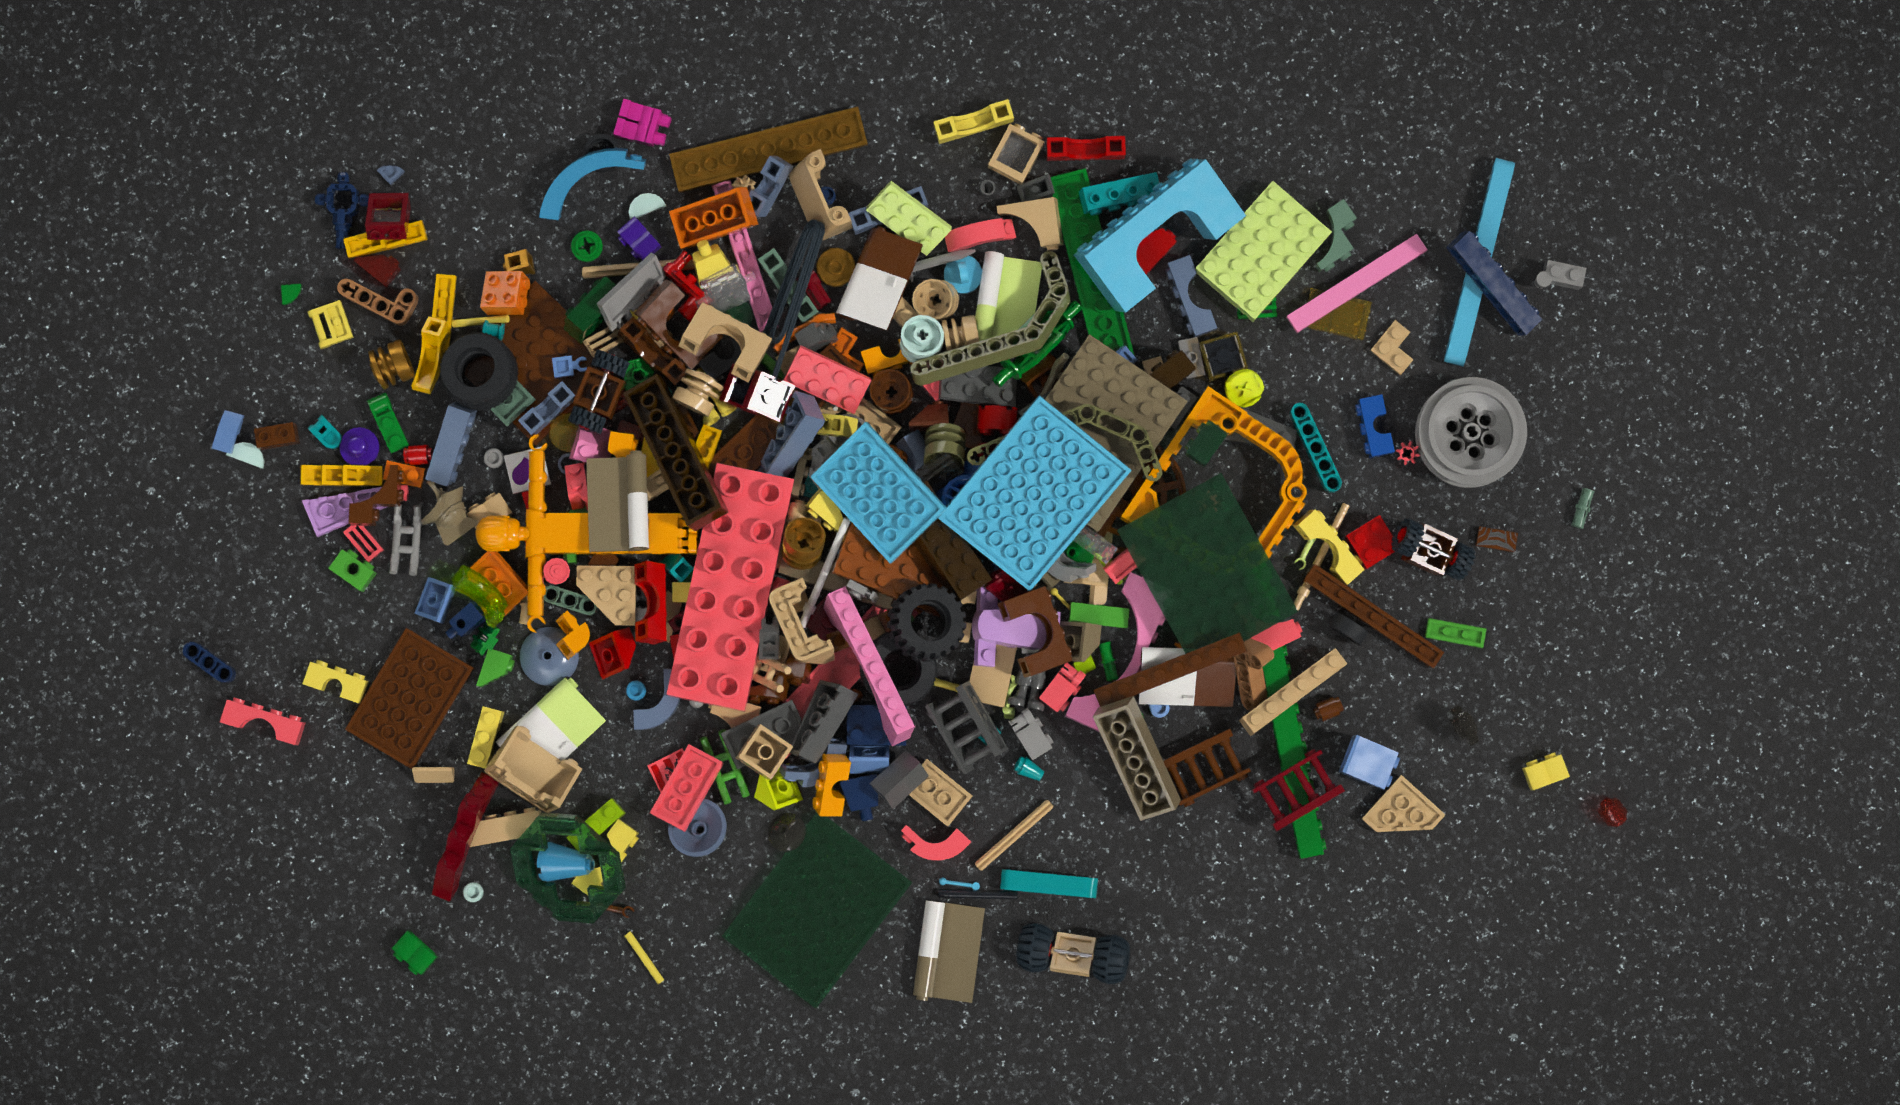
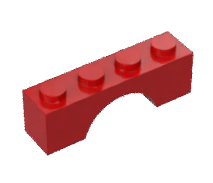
M1105 136L1097 139L1047 137L1046 141L1047 161L1125 159L1126 156L1125 136Z
M652 561L635 564V584L642 589L647 599L645 616L640 621L635 622V641L648 644H658L667 641L665 564Z

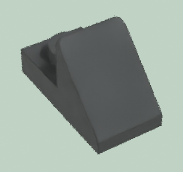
M1050 174L1017 186L1021 202L1051 198L1055 193Z

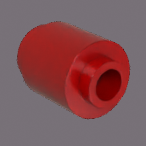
M428 444L409 446L404 448L403 451L404 462L410 465L430 464L433 455V449L429 448Z

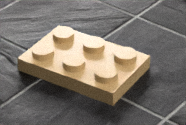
M926 759L922 766L929 776L909 795L946 826H949L971 799L972 795Z

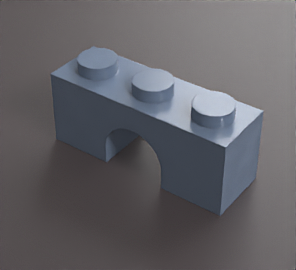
M769 156L760 172L764 175L761 183L756 189L749 192L757 217L767 216L794 167L778 156Z
M561 381L548 393L547 398L535 408L532 407L518 421L532 436L536 435L573 403L575 395Z

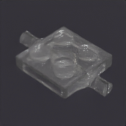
M733 263L700 280L705 296L695 301L696 306L699 308L703 302L726 313L751 300L746 283L756 279L754 272L742 276L737 264Z

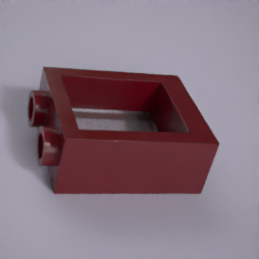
M369 193L365 222L367 240L407 239L411 209L409 193Z

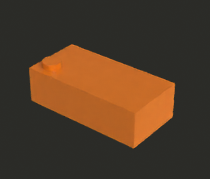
M738 187L669 211L680 249L697 246V243L702 240L709 242L759 225L747 187Z

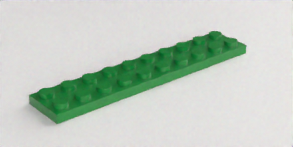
M1086 168L1053 176L1051 181L1055 193L1052 197L1058 200L1062 236L1088 336L1090 334L1115 352L1125 345L1134 355L1124 313L1114 311L1074 256L1078 252L1077 248L1083 243L1088 244L1093 240L1092 236L1102 230L1098 215L1091 216L1090 213L1084 214L1079 191L1083 187L1090 186Z

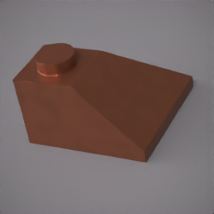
M934 401L932 405H927L909 422L910 432L916 430L920 432L926 431L927 428L934 424L949 423L948 404H944L943 401Z

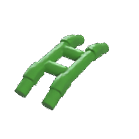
M723 729L718 734L726 752L714 756L707 736L700 738V742L705 753L722 762L729 759L732 771L721 774L719 771L715 778L723 803L726 805L731 803L725 784L726 781L736 778L742 797H748L750 793L741 769H736L720 733L726 731Z

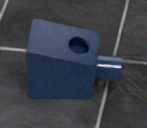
M481 600L470 602L449 621L452 626L446 631V634L451 640L456 639L459 635L461 637L467 636L489 619L492 614Z
M877 774L840 781L851 812L859 810L861 821L872 820L871 807L879 806L878 793L870 785L877 777Z

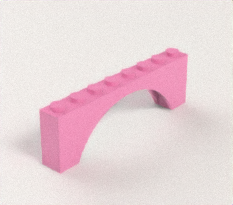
M1132 572L1129 573L1121 592L1127 598L1134 612L1137 640L1132 660L1118 680L1141 671V647H1149L1150 643H1155L1159 634L1155 631L1158 625H1163L1167 616L1164 614L1166 607H1171L1175 598L1172 596L1173 591ZM1095 694L1074 697L1065 717L1099 732L1093 719V715L1098 707H1100Z
M846 586L827 594L823 608L831 624L841 632L850 645L864 671L880 712L883 729L891 745L894 746L909 739L915 726Z

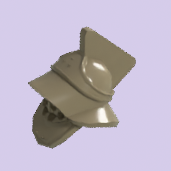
M428 480L426 483L433 489L437 503L420 523L422 525L435 523L443 543L448 546L474 528L478 521L467 517L464 502H462L463 486L450 492H445L442 488L438 489L435 482Z

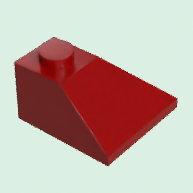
M630 627L611 632L589 643L602 680L629 668L636 647Z

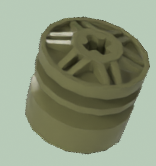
M950 423L934 424L926 429L923 463L929 470L937 473H954L964 467V449L966 445L964 429Z

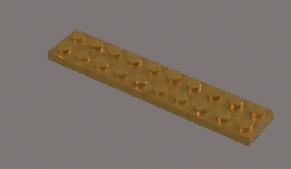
M854 107L671 153L669 156L678 192L680 193L736 179V177L740 178L744 175L760 173L769 156H778L789 164H795L821 149L823 156L867 146L868 143L859 108Z

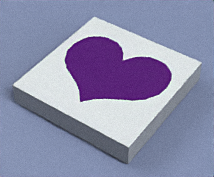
M532 449L504 456L513 494L525 492L529 489V451H533ZM545 459V472L547 474L545 486H550L552 484Z

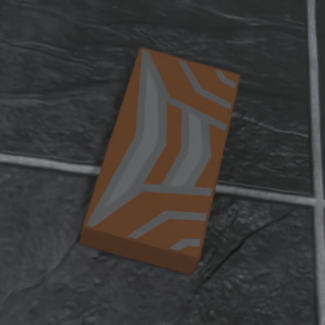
M1479 526L1475 546L1514 553L1518 533Z

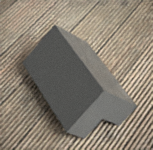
M905 750L870 785L883 798L886 804L894 809L929 775L922 764Z

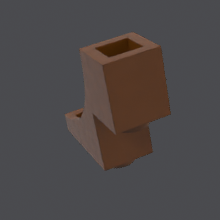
M390 465L386 482L374 496L362 502L349 503V524L352 526H376V521H379L380 517L377 507H400V502H403L404 499L401 482H404L405 474L399 465Z
M789 653L785 665L791 668V673L785 674L780 671L772 679V681L784 687L783 692L779 693L762 684L752 686L748 701L753 704L765 702L772 706L786 703L790 683L801 686L802 683L809 684L813 663L798 662L793 657V654Z

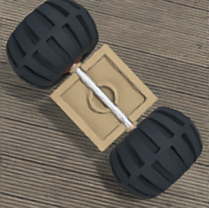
M1032 923L1021 929L1017 944L1016 960L1021 968L1033 973L1044 971L1050 966V971L1089 977L1092 966V973L1096 979L1105 984H1116L1123 981L1126 977L1130 945L1124 938L1117 935H1106L1096 940L1095 937L1057 932L1054 946L1053 931L1043 924Z

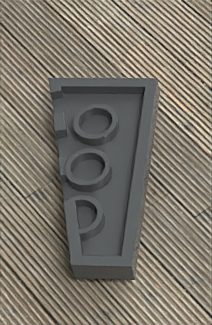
M1242 408L1247 414L1285 438L1295 448L1297 430ZM1230 420L1223 421V426L1226 429L1233 427ZM1217 429L1216 439L1253 444L1236 432L1231 435H1223Z

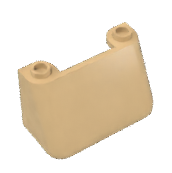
M819 149L810 153L791 170L789 178L807 222L815 219L823 223L825 226L823 240H826L852 229V221L844 207L835 206L829 209L817 182V180L821 179V170L826 166L823 153Z
M803 578L774 589L769 596L770 605L795 660L813 664H826L835 660L834 647L830 639L823 641L819 639L817 634L808 638L797 613L803 611L805 602L808 603V597L805 593L807 587Z
M517 725L484 771L541 811L550 813L560 808L582 768L573 759L569 758L568 760L561 761L531 741L530 731L526 727Z

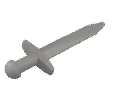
M958 250L917 261L909 279L913 282V272L963 259L975 253L976 250Z

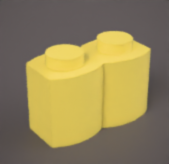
M1554 752L1544 756L1545 760L1541 762L1535 759L1526 763L1527 767L1522 769L1530 790H1535L1570 777L1562 755L1556 756Z

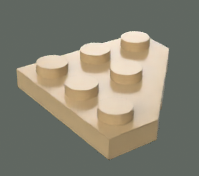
M577 566L576 585L614 625L635 626L636 584L634 566Z
M1400 775L1361 819L1375 832L1432 830L1445 814L1407 779Z

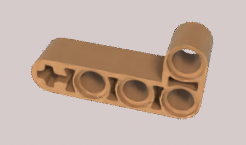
M342 279L337 285L338 292L346 299L399 326L405 325L409 321L419 301L417 294L411 289L401 290L395 302H392L350 279ZM349 286L356 291L355 295L350 291H345L344 287ZM364 293H368L369 300L366 302H361V295ZM407 294L413 295V300L410 303L404 302V297ZM381 302H385L387 305L384 311H378L377 309L378 304ZM398 311H403L404 313L401 320H395L394 316Z
M1248 638L1244 641L1247 651L1234 656L1241 702L1247 710L1252 711L1267 699L1263 667L1274 658V652L1268 645Z

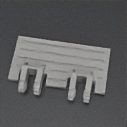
M650 253L597 303L610 331H614L617 327L620 329L624 325L622 317L629 321L633 317L630 310L634 312L650 297L649 292L652 294L658 288L657 285L660 286L665 281L666 276L655 254Z

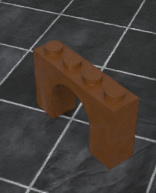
M665 280L634 312L638 317L636 321L643 328L647 327L651 331L649 334L657 342L660 340L664 344L662 348L671 355L673 353L684 367L692 370L724 335L713 334L706 338L696 355L679 347L681 340H675L669 335L666 328V320L670 311L685 295L673 282Z
M1046 586L997 603L1004 622L1023 615H1033L1045 627L1046 640L1042 648L1033 654L1017 659L1024 678L1072 661V651L1066 644L1065 632L1059 625L1058 613L1053 608L1051 603L1052 597Z

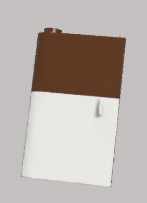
M881 226L871 228L836 314L850 321L855 319L888 331L923 244L889 233L887 229Z
M1141 647V671L1196 649ZM1234 657L1139 693V704L1233 707L1236 680Z

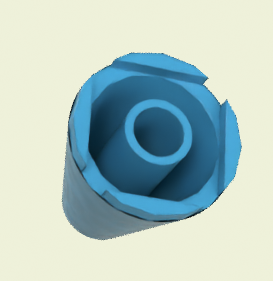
M545 842L546 845L541 846L539 850L537 868H541V874L538 875L542 881L549 882L588 875L594 870L595 861L589 854L553 842Z

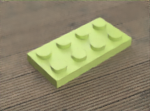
M892 181L866 207L867 212L899 236L923 244L921 252L926 256L952 229L951 225Z

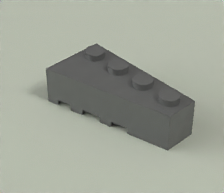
M820 680L791 744L793 748L789 753L805 761L817 764L858 694L840 684Z

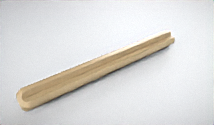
M676 259L662 260L659 263L663 268L668 262L673 263ZM693 259L682 270L695 269ZM640 262L583 267L582 277L587 279L628 275Z

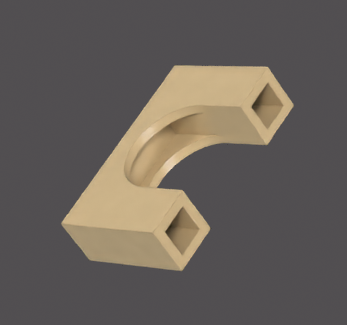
M702 302L682 335L679 347L696 355L709 336L725 334L732 337L739 344L741 354L731 374L749 383L767 352L772 338Z

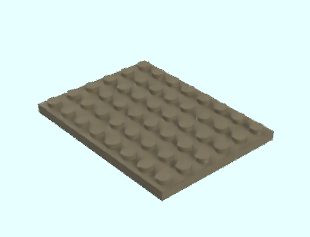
M1090 334L1045 399L1061 413L1083 404H1091L1142 426L1148 432L1154 450L1188 402ZM1087 407L1082 410L1081 414L1084 418L1088 419L1092 417L1093 411ZM1066 415V417L1074 423V417L1072 415ZM1106 415L1100 418L1102 426L1118 433L1125 432V423ZM1086 423L1078 427L1132 470L1087 523L1088 526L1099 532L1142 467L1132 442ZM1136 430L1133 433V438L1136 441H1141L1145 437L1144 432L1141 430ZM1144 448L1140 452L1141 457L1145 460L1149 459L1152 454L1148 448Z

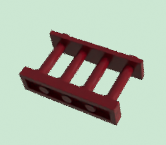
M1312 749L1304 754L1306 758L1267 781L1261 779L1253 784L1255 788L1251 790L1252 793L1258 791L1261 793L1275 817V822L1271 824L1275 831L1280 830L1345 791L1341 784L1336 786L1335 783H1332L1317 758V756L1322 754L1321 750L1316 751ZM1311 761L1326 787V792L1320 796L1318 793H1315L1300 766ZM1294 771L1309 797V802L1303 806L1297 802L1283 776ZM1275 781L1292 807V812L1286 816L1280 812L1266 786Z

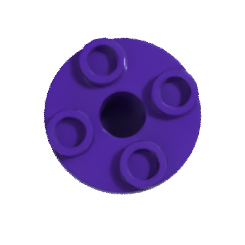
M361 427L353 428L342 437L340 453L343 459L350 465L367 466L378 457L379 441L370 430Z

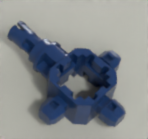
M339 172L337 177L339 184H331L327 188V195H315V204L319 206L326 205V208L333 214L334 231H336L335 248L346 249L343 239L348 238V232H350V227L352 226V216L359 212V205L361 207L368 206L369 195L361 194L359 196V191L352 184H348L350 183L348 173ZM351 191V208L335 209L333 207L335 192Z

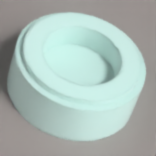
M476 882L467 884L463 890L464 898L469 902L479 901L484 894L483 887Z

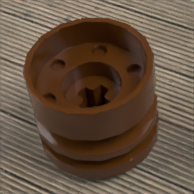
M894 369L882 370L872 379L869 389L870 395L877 408L883 413L891 415L900 414L912 403V386L907 377L900 371ZM891 389H894L895 393H897L893 395V398L887 394L891 393Z

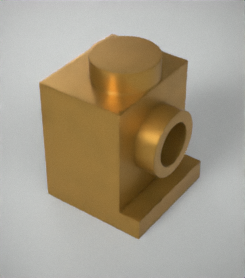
M527 249L504 255V271H522L525 275L535 274L533 257Z

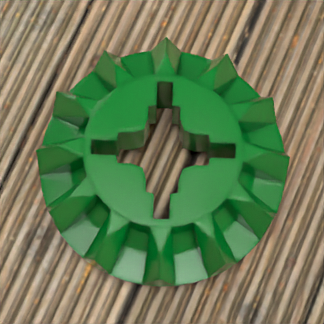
M582 231L573 238L571 248L577 259L583 262H592L600 256L603 244L601 238L596 233ZM584 239H586V241H588L589 244H595L592 247H590V254L586 251V249H580L583 246H585Z

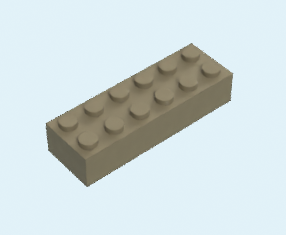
M1134 696L1098 707L1093 715V719L1140 821L1176 810L1181 799Z

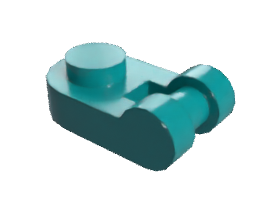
M321 415L317 418L318 421L314 425L311 424L308 429L325 447L336 449L340 446L342 436ZM325 426L327 430L321 434L319 430Z

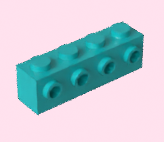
M1157 172L1083 187L1079 191V196L1084 214L1090 213L1091 216L1101 214L1102 210L1109 209V212L1120 210V207L1125 205L1127 207H1134L1138 204L1137 200L1145 194L1149 195L1152 193V188L1159 183Z

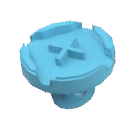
M967 256L946 264L944 280L951 283L958 294L973 292L980 285L982 268L975 258Z

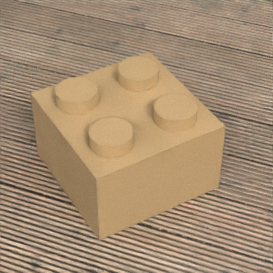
M759 724L735 758L765 779L771 780L793 746Z

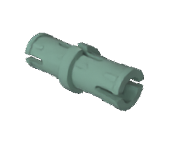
M1582 488L1578 504L1575 505L1576 511L1571 526L1580 529L1584 528L1587 514L1591 510L1590 504L1595 491Z

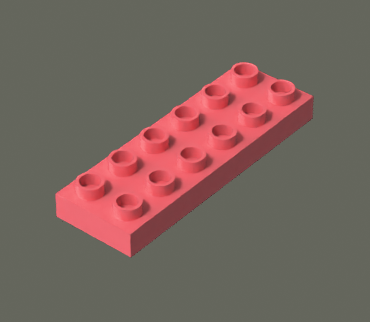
M717 463L713 480L729 512L705 525L702 529L667 696L746 712L759 651V629H761L762 619H766L769 596L772 591L786 526L794 479Z

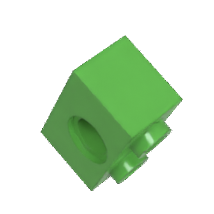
M342 549L328 569L359 591L364 592L377 574L373 571L374 566L366 560L363 563L357 559L359 555L352 550L345 551ZM352 564H357L358 572L352 575L349 572V568Z

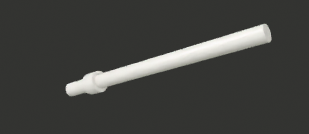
M846 517L842 520L808 603L805 602L802 609L804 612L800 622L803 628H806L811 614H814L817 599L851 522Z

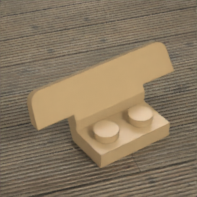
M1107 532L1102 541L1112 545L1113 534ZM1094 544V553L1097 552L1099 554L1098 549L1102 547ZM1105 549L1111 557V551ZM1094 556L1092 563H1096L1097 571L1090 574L1087 578H1078L1072 582L1064 581V583L1090 585L1089 604L1103 605L1107 600L1109 575L1104 571V566Z

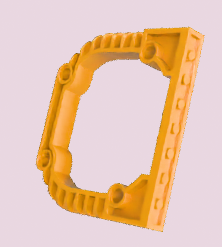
M1208 386L1159 459L1162 470H1167L1171 464L1169 458L1172 454L1177 455L1182 445L1179 443L1191 426L1197 430L1217 427L1218 431L1223 435H1231L1236 432L1269 453L1281 465L1286 477L1279 490L1281 505L1257 541L1244 544L1236 555H1218L1211 552L1172 526V515L1167 511H1161L1157 494L1150 488L1154 481H1149L1147 478L1120 519L1156 543L1163 545L1197 569L1213 575H1228L1236 573L1245 567L1254 569L1263 561H1268L1273 553L1270 551L1274 544L1278 546L1284 537L1281 535L1284 528L1287 530L1294 522L1292 516L1295 512L1299 513L1304 507L1305 503L1302 501L1307 494V490L1302 484V464L1294 447L1285 438ZM1230 420L1233 427L1226 429L1223 426V421ZM1153 468L1149 476L1152 475L1153 478H1156L1159 470ZM1291 489H1299L1301 492L1300 497H1293ZM1165 517L1168 525L1165 527L1160 526L1158 518ZM1248 554H1256L1258 557L1257 562L1251 563L1248 560Z

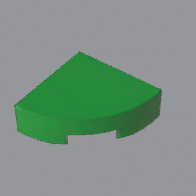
M302 284L281 285L282 305L291 304L299 296Z

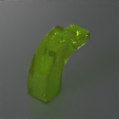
M462 565L452 577L454 590L474 600L483 610L487 626L495 628L503 620L504 610L508 606L504 596L483 575Z

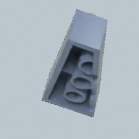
M794 391L792 395L794 401L791 406H787L785 420L783 424H778L775 440L771 439L761 460L767 474L787 478L809 444L812 443L819 429L824 425L825 419L815 397L798 391Z
M456 401L448 405L425 478L426 480L446 487L455 483L458 476L456 470L458 464L460 465L463 460V450L469 441V433L475 421L476 410L468 409Z

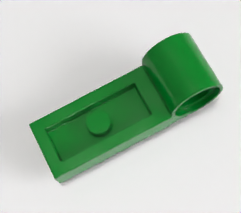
M386 392L367 400L390 452L394 453L409 446Z

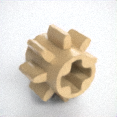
M744 175L743 178L736 177V180L731 185L733 189L747 187L748 192L755 189L753 185L756 182Z

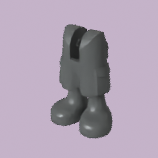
M1019 669L1016 678V684L1019 688L1015 696L1009 697L1008 704L1024 708L1027 688L1031 687L1026 708L1043 711L1044 704L1039 700V690L1045 688V671L1024 678L1021 669Z

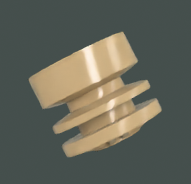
M929 279L916 287L913 292L912 302L918 315H926L936 320H944L952 316L957 310L959 296L955 287L948 281ZM939 297V299H941V303H937V301L934 300V298Z
M974 315L962 317L961 326L958 327L955 319L952 318V328H948L946 320H941V326L944 331V352L979 342Z
M687 368L685 374L692 379L682 377L681 381L687 385V388L677 387L672 399L700 415L709 417L714 405L707 399L708 397L718 399L719 395L713 392L712 389L721 392L723 386L709 375Z

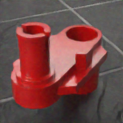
M683 250L673 263L668 262L662 269L670 280L690 296L678 311L691 322L702 302L709 305L712 300L695 285L696 277L691 273L686 277L681 270L693 259L690 254L685 258L687 252Z

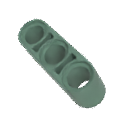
M552 585L546 586L544 600L550 604L588 616L596 614L599 609L594 604V609L586 612L584 605L586 602L591 601L587 596ZM551 589H554L557 593L556 598L553 600L547 598V592ZM573 595L575 603L572 606H567L566 598Z

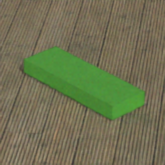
M1070 602L1068 622H1085L1117 628L1128 627L1129 609Z
M1428 618L1424 638L1483 648L1486 628Z

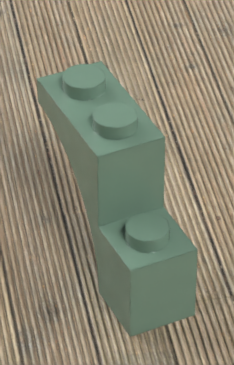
M1344 199L1326 211L1332 227V242L1326 256L1315 266L1319 273L1323 270L1328 272L1335 267L1334 263L1341 260L1343 262L1352 256L1350 252L1354 248L1342 230L1344 229L1346 232L1355 226L1353 222L1357 218Z

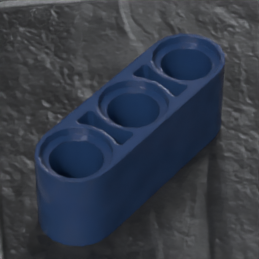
M189 642L184 645V656L216 680L230 683L235 679V669L207 648L196 642ZM192 646H196L198 652L192 657L189 650ZM211 657L214 664L212 667L207 668L205 661ZM227 668L230 675L227 679H223L221 672Z

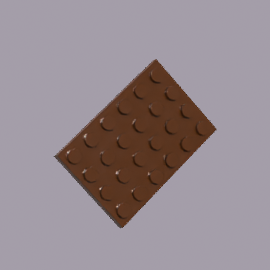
M406 628L345 730L412 769L426 750L474 668Z

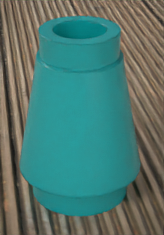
M1020 756L1014 766L1017 774L1040 781L1044 774V770L1027 757Z

